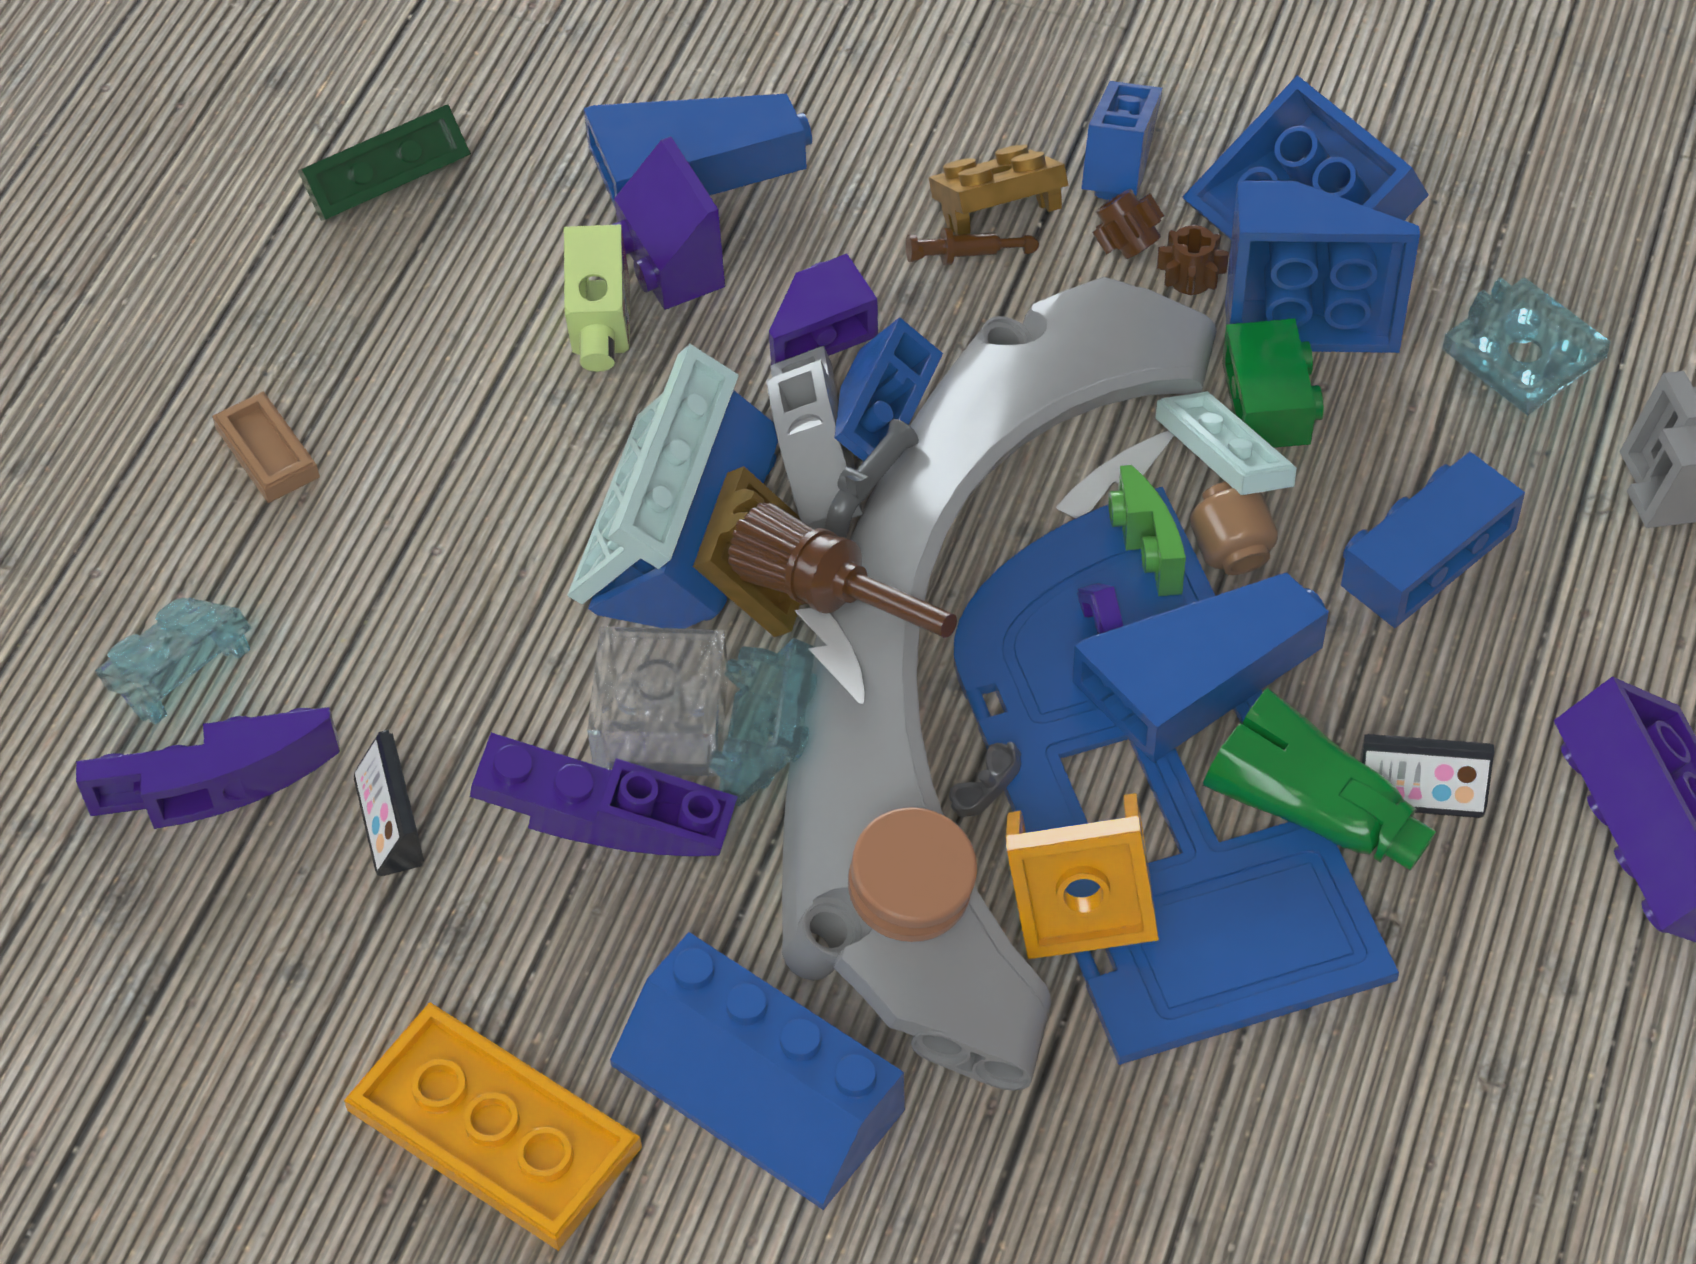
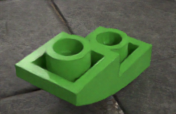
M1132 465L1120 466L1118 490L1109 491L1108 493L1111 526L1122 527L1125 550L1141 549L1144 573L1154 572L1158 596L1182 594L1186 556L1176 524L1166 504L1149 481Z

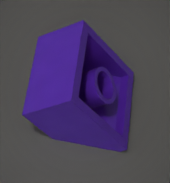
M670 136L662 139L614 198L617 222L611 225L622 226L626 255L630 254L634 260V271L641 288L646 293L653 291L663 309L666 310L724 288L725 277L719 209L673 138Z

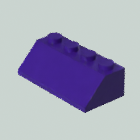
M1612 676L1553 720L1565 742L1561 745V751L1568 764L1577 773L1582 775L1591 793L1587 796V801L1592 812L1610 829L1618 845L1614 848L1617 861L1624 871L1636 880L1645 899L1641 905L1648 920L1662 933H1670L1696 942V736L1679 705Z

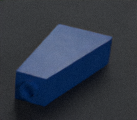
M787 94L605 104L583 108L588 147L614 207V198L660 140L670 136L709 195L807 169L806 146L812 144L811 128L806 115L803 112L796 113Z
M1287 572L1082 640L1074 647L1073 682L1154 763L1322 649L1329 611L1325 608L1321 598L1313 590L1303 588Z

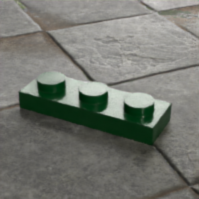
M447 104L298 170V173L320 220L323 221L471 155V152L451 108Z

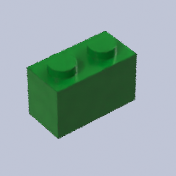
M1296 319L1226 324L1222 364L1233 413L1273 448L1311 445L1314 421L1323 419V395L1320 385H1311L1309 376L1312 375L1313 371L1312 349L1309 341L1300 340Z

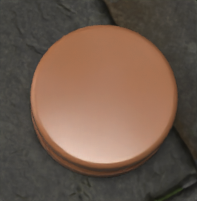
M915 807L900 808L886 812L868 824L855 844L848 873L850 899L862 920L873 930L888 938L905 942H919L936 938L950 930L965 913L977 876L976 855L964 831L956 823L940 813Z

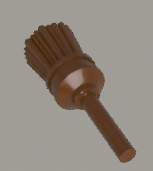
M759 503L757 508H752L749 514L745 515L744 519H740L736 523L737 530L733 532L734 538L731 539L732 545L729 547L730 556L728 563L732 565V570L740 575L742 581L787 593L792 600L801 604H809L814 610L825 614L838 610L846 602L853 603L856 600H860L943 638L951 636L956 628L957 617L955 614L868 577L867 570L862 566L861 550L853 540L846 537H838L834 532L825 528L813 529L772 503Z

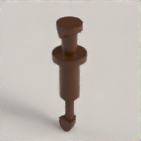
M942 228L940 238L918 240L916 234H909L906 237V256L908 262H917L925 256L940 255L943 265H952L954 257L996 255L1001 248L1022 247L1024 254L1034 253L1039 248V242L1031 235H1022V237L1000 238L996 233L953 235L951 228Z

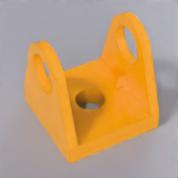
M1137 793L1124 795L1125 818L1026 833L1021 810L1008 812L1006 828L1007 854L1028 960L1159 940ZM1080 879H1089L1100 885L1099 890L1088 897H1075L1065 891L1070 883Z

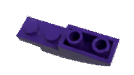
M330 707L317 709L296 708L286 713L256 717L235 716L225 721L203 723L204 744L172 745L163 750L126 755L111 753L96 759L76 761V783L90 817L146 809L153 828L157 829L224 814L259 801L290 786L318 769L340 752L339 739Z
M492 732L473 779L469 796L530 816L528 829L563 839L617 850L669 856H719L738 796L618 758L615 759L612 770Z

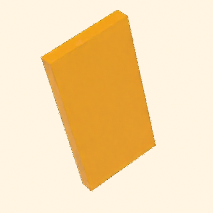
M431 1002L426 1005L344 1099L348 1112L557 1251L561 1249L642 1148L640 1136Z

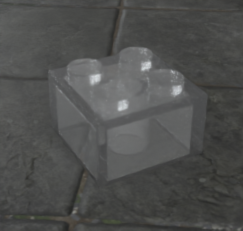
M600 626L587 727L593 765L612 770L615 759L618 758L668 775L719 776L729 677L725 630Z

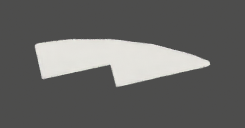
M1168 430L1124 450L1099 466L1077 484L1056 508L1074 518L1089 513L1113 482L1119 484L1120 466L1132 465L1144 475L1174 435Z
M813 608L795 610L826 644V646L809 648V650L858 703L863 704L865 691L861 668L852 645L837 621L830 613H821Z

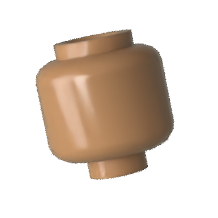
M1227 482L1218 483L1205 490L1202 494L1203 501L1191 513L1190 523L1206 564L1215 569H1224L1227 575H1240L1251 572L1267 563L1270 559L1269 552L1277 543L1278 532L1263 494L1259 492L1240 495Z

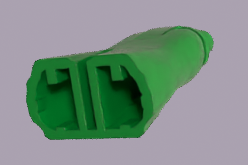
M1269 688L1263 691L1250 708L1243 724L1240 723L1221 746L1208 769L1202 785L1242 804L1297 824L1356 853L1370 855L1377 847L1373 859L1381 863L1387 856L1410 871L1436 834L1435 830L1413 817L1416 808L1403 799L1398 789L1389 780L1341 749L1305 716Z

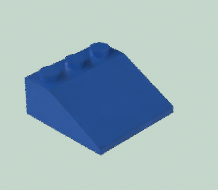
M1297 75L1182 198L1231 240L1237 181H1297L1404 221L1429 194L1414 169Z
M1237 181L1225 295L1226 324L1295 318L1300 340L1309 341L1312 352L1400 353L1420 238L1419 226L1297 181Z

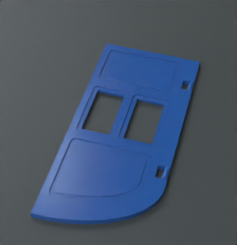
M1163 486L1155 488V490L1166 504L1176 524L1186 556L1182 594L1158 596L1154 572L1144 573L1141 549L1125 550L1122 527L1111 526L1109 507L1105 505L1067 522L1015 554L980 586L968 602L959 619L954 636V667L957 679L965 699H968L976 718L978 730L986 749L992 744L1003 743L1007 745L1010 741L1021 752L1020 771L1004 789L1012 811L1021 810L1026 833L1088 824L1061 762V758L1129 739L1073 682L1075 645L1086 638L1098 635L1094 617L1087 618L1083 615L1077 596L1078 588L1096 583L1114 586L1124 626L1216 596ZM1262 690L1234 708L1241 724H1243L1250 708L1263 693ZM996 692L1004 713L991 716L983 695ZM1129 739L1180 854L1148 863L1159 937L1158 941L1104 948L1114 971L1102 975L1099 973L1091 951L1072 953V955H1075L1086 981L1087 991L1118 1065L1398 980L1399 971L1337 844L1289 821L1218 842L1176 748L1153 763ZM1080 879L1070 883L1065 891L1075 897H1088L1096 893L1100 885L1089 879Z

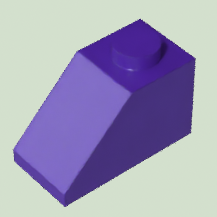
M847 253L825 262L816 263L810 268L795 273L769 329L771 365L821 346L825 347L828 356L871 340L878 335L877 297Z

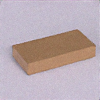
M264 391L212 416L216 430L267 503L320 478L317 464Z

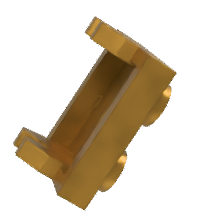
M1015 145L997 150L995 152L996 159L976 164L975 159H962L947 163L943 166L944 173L928 177L932 198L941 203L947 227L951 228L952 232H955L956 235L971 233L970 212L1036 195L1039 207L1046 208L1048 212L1062 209L1061 188L1069 186L1065 164L1045 156L1044 152L1028 150L1027 145Z
M743 466L726 474L693 567L773 637H778L792 632L798 615L795 610H799L800 606L804 604L792 600L787 593L742 581L740 575L733 571L732 565L728 563L730 556L729 547L732 545L731 539L734 538L733 532L737 530V521L744 519L745 515L749 514L752 508H757L759 503H772L800 520V517Z

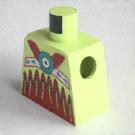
M621 225L564 227L565 318L572 352L580 355V365L589 371L599 372L612 368L615 363V353H625L630 347V277ZM597 276L603 280H589V277Z

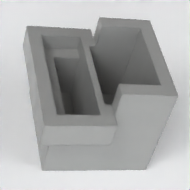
M1685 371L1662 374L1619 451L1636 482L1629 486L1627 493L1646 528L1696 522V387L1692 386Z

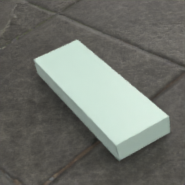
M1208 391L1157 400L1155 419L1231 487L1235 488L1240 495L1294 487L1297 467Z

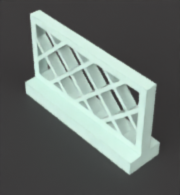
M691 344L677 355L664 392L636 417L567 595L580 604H584L640 558L657 569L661 568L672 558L739 376Z

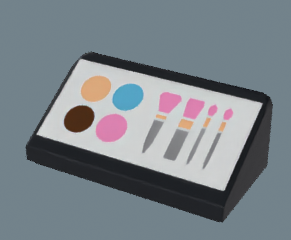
M389 729L380 731L354 773V782L375 872L378 876H386L421 867L424 857L393 733H389Z
M1364 734L1360 762L1389 780L1398 789L1403 799L1416 808L1415 813L1473 818L1484 817L1486 813L1494 744Z

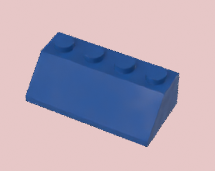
M733 390L671 560L657 569L640 558L592 597L588 607L589 610L598 616L674 631H681L703 620L709 621L719 614L727 601V596L699 573L693 565L726 474L744 466L764 483L766 476L774 467L776 462V454L774 452L778 444V438L772 420Z
M690 932L684 936L646 979L610 1058L612 1067L822 1210L827 1207L905 1111L904 1072Z

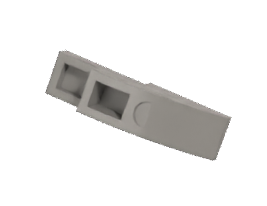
M821 346L770 365L772 378L766 380L777 438L800 520L813 529L824 528L829 507L840 490L837 482L842 471L848 466L855 469L852 452L834 438L839 402L832 362L825 347ZM861 503L857 506L852 518L863 515Z

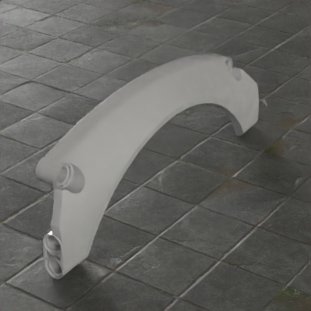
M1107 277L1087 282L1034 303L1025 315L1023 323L1004 316L992 317L987 320L934 389L911 423L910 427L918 435L919 443L906 449L874 486L864 506L863 515H860L850 540L855 541L861 550L862 566L867 570L868 577L925 601L930 575L949 528L965 501L990 472L1022 445L1057 424L1100 406L1145 395L1193 394L1201 392L1217 332L1214 322L1203 313L1152 290L1136 287ZM856 600L853 603L846 602L842 607L830 614L837 621L852 645L861 668L865 691L864 703H858L815 655L811 654L796 720L786 791L782 876V955L785 964L794 974L803 979L813 981L824 979L836 970L867 1001L889 1028L913 1035L911 1041L913 1050L926 1060L999 1089L1023 1090L1029 1087L1032 1082L1051 1006V997L1042 979L1010 943L978 893L975 885L968 906L961 919L944 934L919 942L895 940L873 930L858 915L850 899L848 873L852 855L860 834L869 823L886 812L900 808H924L942 815L943 812L932 783L920 725L917 687L920 627L860 600ZM816 635L813 648L826 646L820 637ZM811 933L824 938L829 948L817 943Z

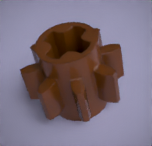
M1128 189L1096 210V214L1102 223L1097 225L1096 230L1092 233L1106 255L1117 248L1125 259H1129L1147 249L1161 237L1155 225L1161 222L1164 214L1151 193L1139 200L1132 189Z
M1199 225L1185 226L1177 232L1169 231L1168 245L1158 247L1157 269L1165 270L1164 285L1166 287L1173 286L1178 292L1187 295L1201 294L1208 288L1212 290L1217 289L1218 274L1227 273L1229 257L1228 251L1220 250L1221 235L1219 233L1213 234L1209 229Z

